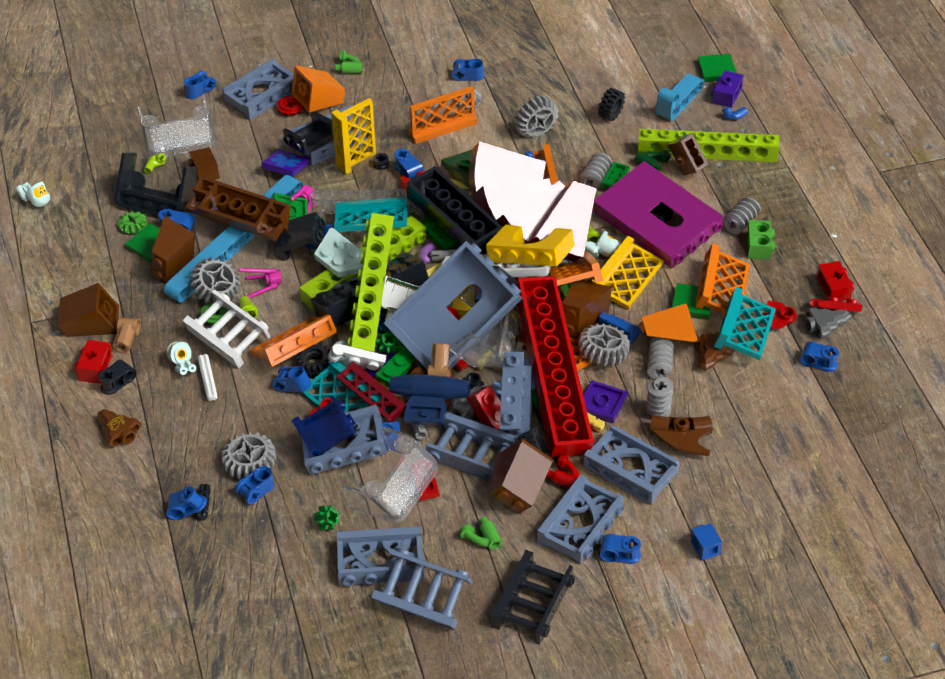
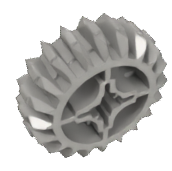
M536 95L534 99L529 98L528 102L524 101V105L519 106L520 110L516 111L517 116L514 117V125L519 134L525 138H534V136L543 135L550 128H553L552 125L557 123L555 119L559 117L557 114L559 111L553 100L547 96L541 95L538 97Z
M210 257L208 260L203 259L201 263L198 262L191 272L190 285L191 288H194L193 294H199L198 300L204 298L205 303L210 301L214 304L217 301L212 293L214 289L220 294L222 292L226 294L230 300L235 298L239 292L241 282L239 281L240 275L236 274L237 269L231 268L232 263L227 265L226 259L221 262L219 257L215 260Z
M595 323L594 326L588 325L579 335L578 349L580 354L584 355V359H589L590 363L595 362L597 365L602 364L604 367L606 365L613 367L614 364L619 365L620 362H624L630 350V341L628 336L624 334V331H619L617 327H611V324L607 326L604 323L602 325Z
M251 431L245 435L242 432L241 436L234 435V440L228 439L227 444L224 445L221 454L222 465L227 474L230 473L232 478L237 477L240 481L260 466L274 468L276 450L271 439H267L266 435L260 436L259 432L253 435Z

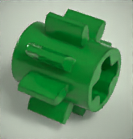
M386 330L385 334H378L375 345L378 346V352L385 353L387 356L390 351L395 353L397 350L396 346H398L400 341L396 340L394 334Z
M333 505L319 506V511L314 513V524L320 527V531L334 530V525L339 523V512L333 509Z

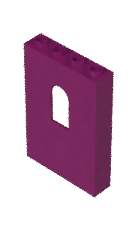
M645 161L596 198L593 203L595 214L624 235L633 238L634 242L646 251L664 260V264L671 269L680 264L689 254L694 253L701 244L706 243L712 235L718 233L723 227L722 215ZM663 203L683 218V223L678 227H670L651 214L650 211L658 204Z

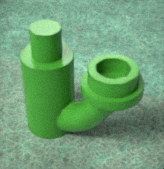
M345 50L340 52V62L342 64L335 65L336 71H342V73L363 72V64L358 58L346 54Z
M482 517L479 520L481 523L480 530L484 538L477 536L475 529L471 525H464L460 528V537L462 539H469L480 546L489 547L494 550L503 543L493 522L488 521L487 517Z

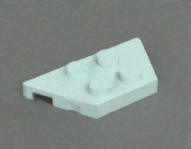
M333 228L329 229L314 253L315 259L338 278L348 276L349 274H358L359 269H363L364 265L360 264L363 251Z

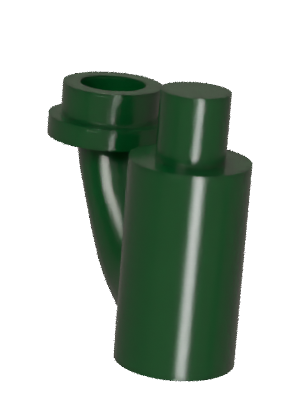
M668 150L663 152H638L634 162L640 165L645 161L660 172L662 166L654 158H660V162L667 163L671 158V154Z

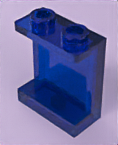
M333 395L330 396L332 401L302 421L299 416L291 420L314 457L322 455L357 433L353 427L356 424L350 414L346 415L344 413L345 405L341 399L336 400Z

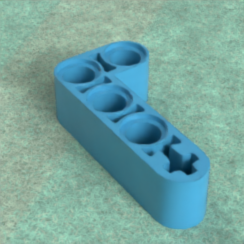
M688 73L672 90L665 87L661 88L657 96L656 114L673 121L701 92L704 86V79Z

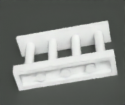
M214 289L212 293L217 301L198 319L195 318L193 320L191 317L186 316L182 321L190 333L237 368H240L244 364L241 358L242 352L260 334L269 339L271 337L268 332L269 327L262 320L257 321L232 303L223 292L220 294ZM221 306L228 310L211 328H204L203 324ZM234 315L241 319L223 338L219 339L216 337V333ZM247 324L254 329L237 347L231 348L228 343Z

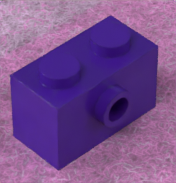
M724 70L722 76L718 77L716 86L712 88L711 96H713V103L732 108L742 90L744 75Z

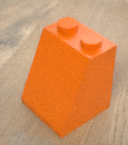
M294 66L292 96L308 112L344 103V87L328 72Z
M687 304L643 316V321L639 322L642 333H646L649 337L693 343L698 342Z

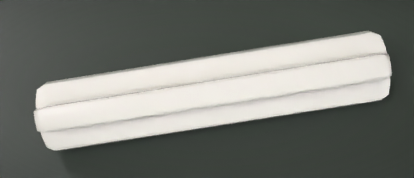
M207 354L199 355L198 361L207 400H216L217 392L209 357Z

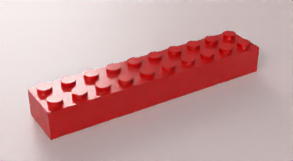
M556 276L518 278L516 286L521 290L519 295L522 299L517 303L530 366L532 365L533 380L550 458L566 454L569 456L584 455L588 449L591 450L593 447L594 439Z

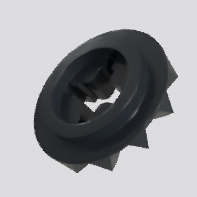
M660 203L650 213L666 224L667 221L671 220L673 210Z

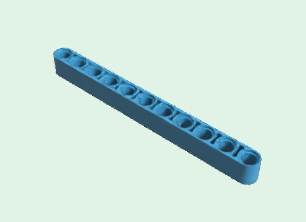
M285 175L263 196L272 199L273 192L293 196L304 184L298 179ZM229 226L167 282L164 287V294L180 303L184 302L193 293L194 288H191L190 276L198 262L201 263L203 259L208 260L210 257L213 260L219 257L221 262L226 259L227 262L255 234Z

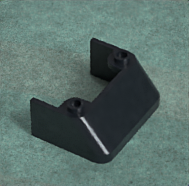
M122 153L114 196L115 203L118 206L157 216L164 209L184 211L194 195L192 189L196 184L198 167L183 168L181 184L177 186L176 194L146 188L144 174L135 171L137 153Z

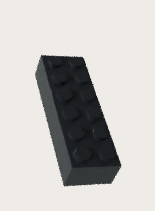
M436 166L406 182L407 198L460 247L466 241L470 244L474 242L482 250L480 252L481 255L487 253L486 244L503 227Z
M400 253L396 258L387 261L385 276L415 286L422 285L429 278L424 261L409 253ZM353 276L348 279L349 281L343 284H336L332 289L326 292H319L316 294V297L311 298L316 317L321 318L326 314L330 315L335 327L355 318L356 314H352L354 303H358V297H355L356 286L361 285V281L357 280L358 276ZM371 283L366 284V285H368V286H370V287L374 286V285L371 284ZM365 300V301H364L365 303H368V304H369V303H372V302L369 301V300Z

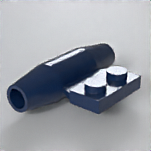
M413 374L391 377L389 391L394 394L411 397L406 403L405 424L444 426L447 411L444 400L469 397L470 382L448 376Z

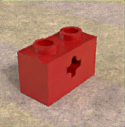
M835 261L819 264L816 278L826 298L828 296L838 297L839 301H846L847 298L851 299L854 283L852 280L850 281L847 270L843 268L841 262Z
M87 340L85 347L81 349V357L75 363L74 368L79 381L102 383L99 380V373L108 368L113 356L110 342Z
M491 385L480 388L466 398L481 424L495 429L500 428L501 402Z

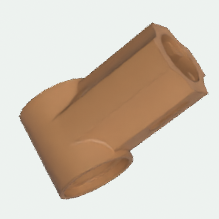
M119 318L117 335L113 343V348L119 353L130 351L134 337L140 333L141 323L139 319Z
M432 344L431 365L428 367V375L450 377L449 344Z

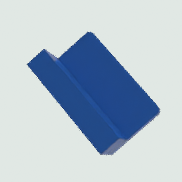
M603 312L599 316V325L604 323L609 326L611 324V327H617L619 331H624V334L628 336L630 346L642 333L641 328L613 314L608 315Z

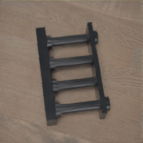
M525 550L491 615V626L500 630L503 622H510L536 632V644L540 645L543 637L547 638L551 628L550 623L568 587L572 588L575 576H573V566L571 565L568 566L565 574L536 565V562L533 561L534 552ZM529 573H536L558 581L560 584L555 591L528 581L527 576ZM527 589L552 598L549 606L546 607L519 597L520 590ZM517 605L544 616L540 624L511 614V607Z

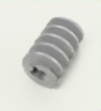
M605 153L593 154L580 175L581 184L594 187L597 190L612 166L611 158Z
M750 197L742 198L723 217V225L726 230L731 234H739L748 225L749 220H753L761 212L760 205Z
M660 337L650 340L647 373L652 379L666 377L672 373L674 345L671 341Z
M658 377L648 385L646 412L649 416L668 417L671 414L673 383L670 379Z

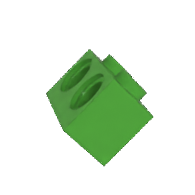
M749 220L747 231L748 259L770 260L771 252H775V241H772L774 240L775 230L771 228V221Z

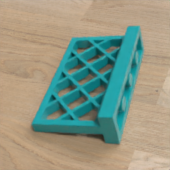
M407 197L335 203L334 229L337 232L365 230L366 221L371 219L372 213L394 216L392 228L407 227L409 216Z
M736 287L729 299L714 347L722 349L724 345L760 360L776 309L742 295L743 289ZM742 302L748 304L751 308H745ZM761 311L767 312L769 315L763 316ZM754 312L757 317L753 318L750 313ZM744 314L747 319L742 320L739 315ZM757 322H762L765 327L760 328ZM751 324L754 329L749 330L746 325ZM740 326L743 331L738 332L735 327ZM758 333L761 339L756 340L753 334ZM742 336H747L750 341L746 342ZM737 338L739 343L730 341V339ZM754 345L758 352L752 350L749 346Z
M329 360V366L311 381V387L301 392L317 407H319L322 399L333 398L336 400V398L346 397V404H339V408L345 409V413L352 408L362 409L369 407L361 399L359 403L349 404V397L358 396L348 388L346 392L336 393L337 386H344L340 381H337L336 376L346 369L339 361L331 362ZM351 372L345 379L347 381L356 380V375ZM331 374L334 377V382H324V378ZM367 384L359 385L358 390L369 391V386ZM323 387H333V393L323 394ZM312 388H320L319 394H310L309 391ZM372 396L371 401L382 402V396ZM329 406V407H327L326 410L329 411V410H331L333 407H332V406Z

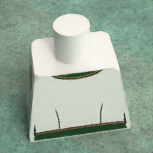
M385 276L381 307L388 309L385 321L419 288L418 286Z

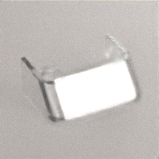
M205 94L202 95L203 106L193 109V117L161 123L158 122V118L155 116H143L141 106H137L149 158L159 153H163L168 157L207 147L211 149L215 146V136Z
M474 285L461 294L460 299L473 307L481 299L482 290L478 285ZM513 307L481 340L470 332L451 345L449 350L472 367H503V353L516 352L521 325L518 309Z
M383 427L382 431L388 449L403 454L384 483L376 480L369 481L361 490L344 484L341 488L350 508L391 523H400L406 519L437 473L438 464L436 459L412 436Z

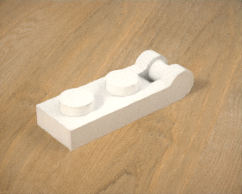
M335 344L328 354V359L331 362H337L338 360L348 362L349 364L355 362L357 365L366 366L370 370H380L385 363L386 355Z

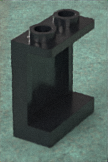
M316 111L310 114L312 123L296 132H292L287 128L283 129L285 144L304 155H308L334 140L332 120Z
M313 212L289 220L287 232L282 231L274 244V250L282 261L289 259L291 249L310 243L317 249L323 240L326 227L324 219L317 212Z

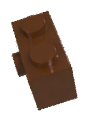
M693 133L680 136L668 144L683 175L696 173L708 165Z
M210 147L189 152L190 159H188L189 167H198V180L201 176L213 180L220 179L218 165Z

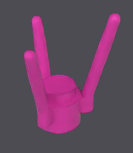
M304 185L290 200L293 201L297 197L308 199L309 214L311 205L315 200L312 197L314 191L310 186Z
M238 269L239 272L265 273L262 275L246 276V279L265 278L266 284H270V286L247 295L248 298L255 297L271 289L278 288L277 284H282L279 269Z

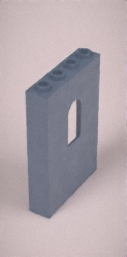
M466 241L384 322L390 331L427 370L429 365H431L432 344L450 345L449 366L451 370L522 299L519 295L521 290L514 283L510 285L506 281L508 277L501 270L497 272L492 267L494 265L493 261L487 256L484 258L480 254L482 250L474 242L470 244ZM472 284L478 285L482 290L481 299L458 321L446 307L467 286Z

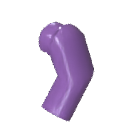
M432 243L424 246L417 254V258L423 260L425 265L430 262L428 255L431 253V250L435 251V246Z

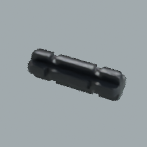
M201 484L199 486L198 494L203 495L207 499V503L200 512L196 513L198 520H206L208 517L207 511L209 509V495L211 491L209 484Z

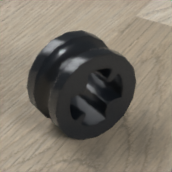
M378 153L373 157L376 169L384 170L389 167V157L387 154Z

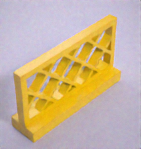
M370 98L343 112L338 110L331 112L336 166L345 174L352 172V166L376 154L373 100ZM367 107V109H366V111L364 112V114H362L361 112H362L363 108ZM353 114L351 119L348 121L347 116ZM358 116H361L358 123L354 124ZM368 119V122L365 125V127H362L365 120ZM351 127H355L349 135V130L351 129ZM361 129L362 132L360 133L358 138L355 137L358 131ZM367 132H368V133H369V136L367 137L366 140H363V138L365 137V135H366ZM353 140H356L353 146L350 148L351 142ZM360 143H363L360 150L357 151L356 149L358 148ZM368 145H369V146H370V150L364 153V151L366 150V148H367ZM356 153V156L354 157V159L351 160V157L353 156V154Z
M630 236L626 237L602 267L603 281L596 282L606 286H613L614 291H611V301L629 310L664 264V260L633 244L634 239ZM635 251L641 257L633 258L631 253ZM647 261H653L657 265L648 267ZM643 262L644 267L636 268L635 263ZM630 263L632 268L624 269L622 264ZM646 272L648 277L640 278L638 273ZM634 273L636 279H627L626 274ZM614 275H622L623 280L614 279ZM637 283L639 289H631L629 284ZM617 285H625L627 290L618 291ZM629 295V302L621 299L620 296Z

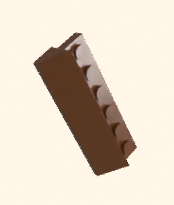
M201 176L193 187L194 195L185 207L187 212L273 241L278 239L282 231L287 232L291 210L289 204Z

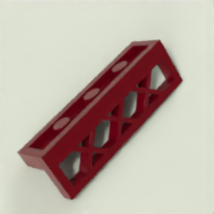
M355 362L336 376L338 381L367 405H377L381 416L388 422H392L397 416L404 420L406 404ZM351 372L356 375V380L347 381L345 379ZM367 384L369 386V391L358 390L359 385ZM380 395L382 396V402H373L371 398L372 396ZM385 406L393 411L390 415L385 412Z

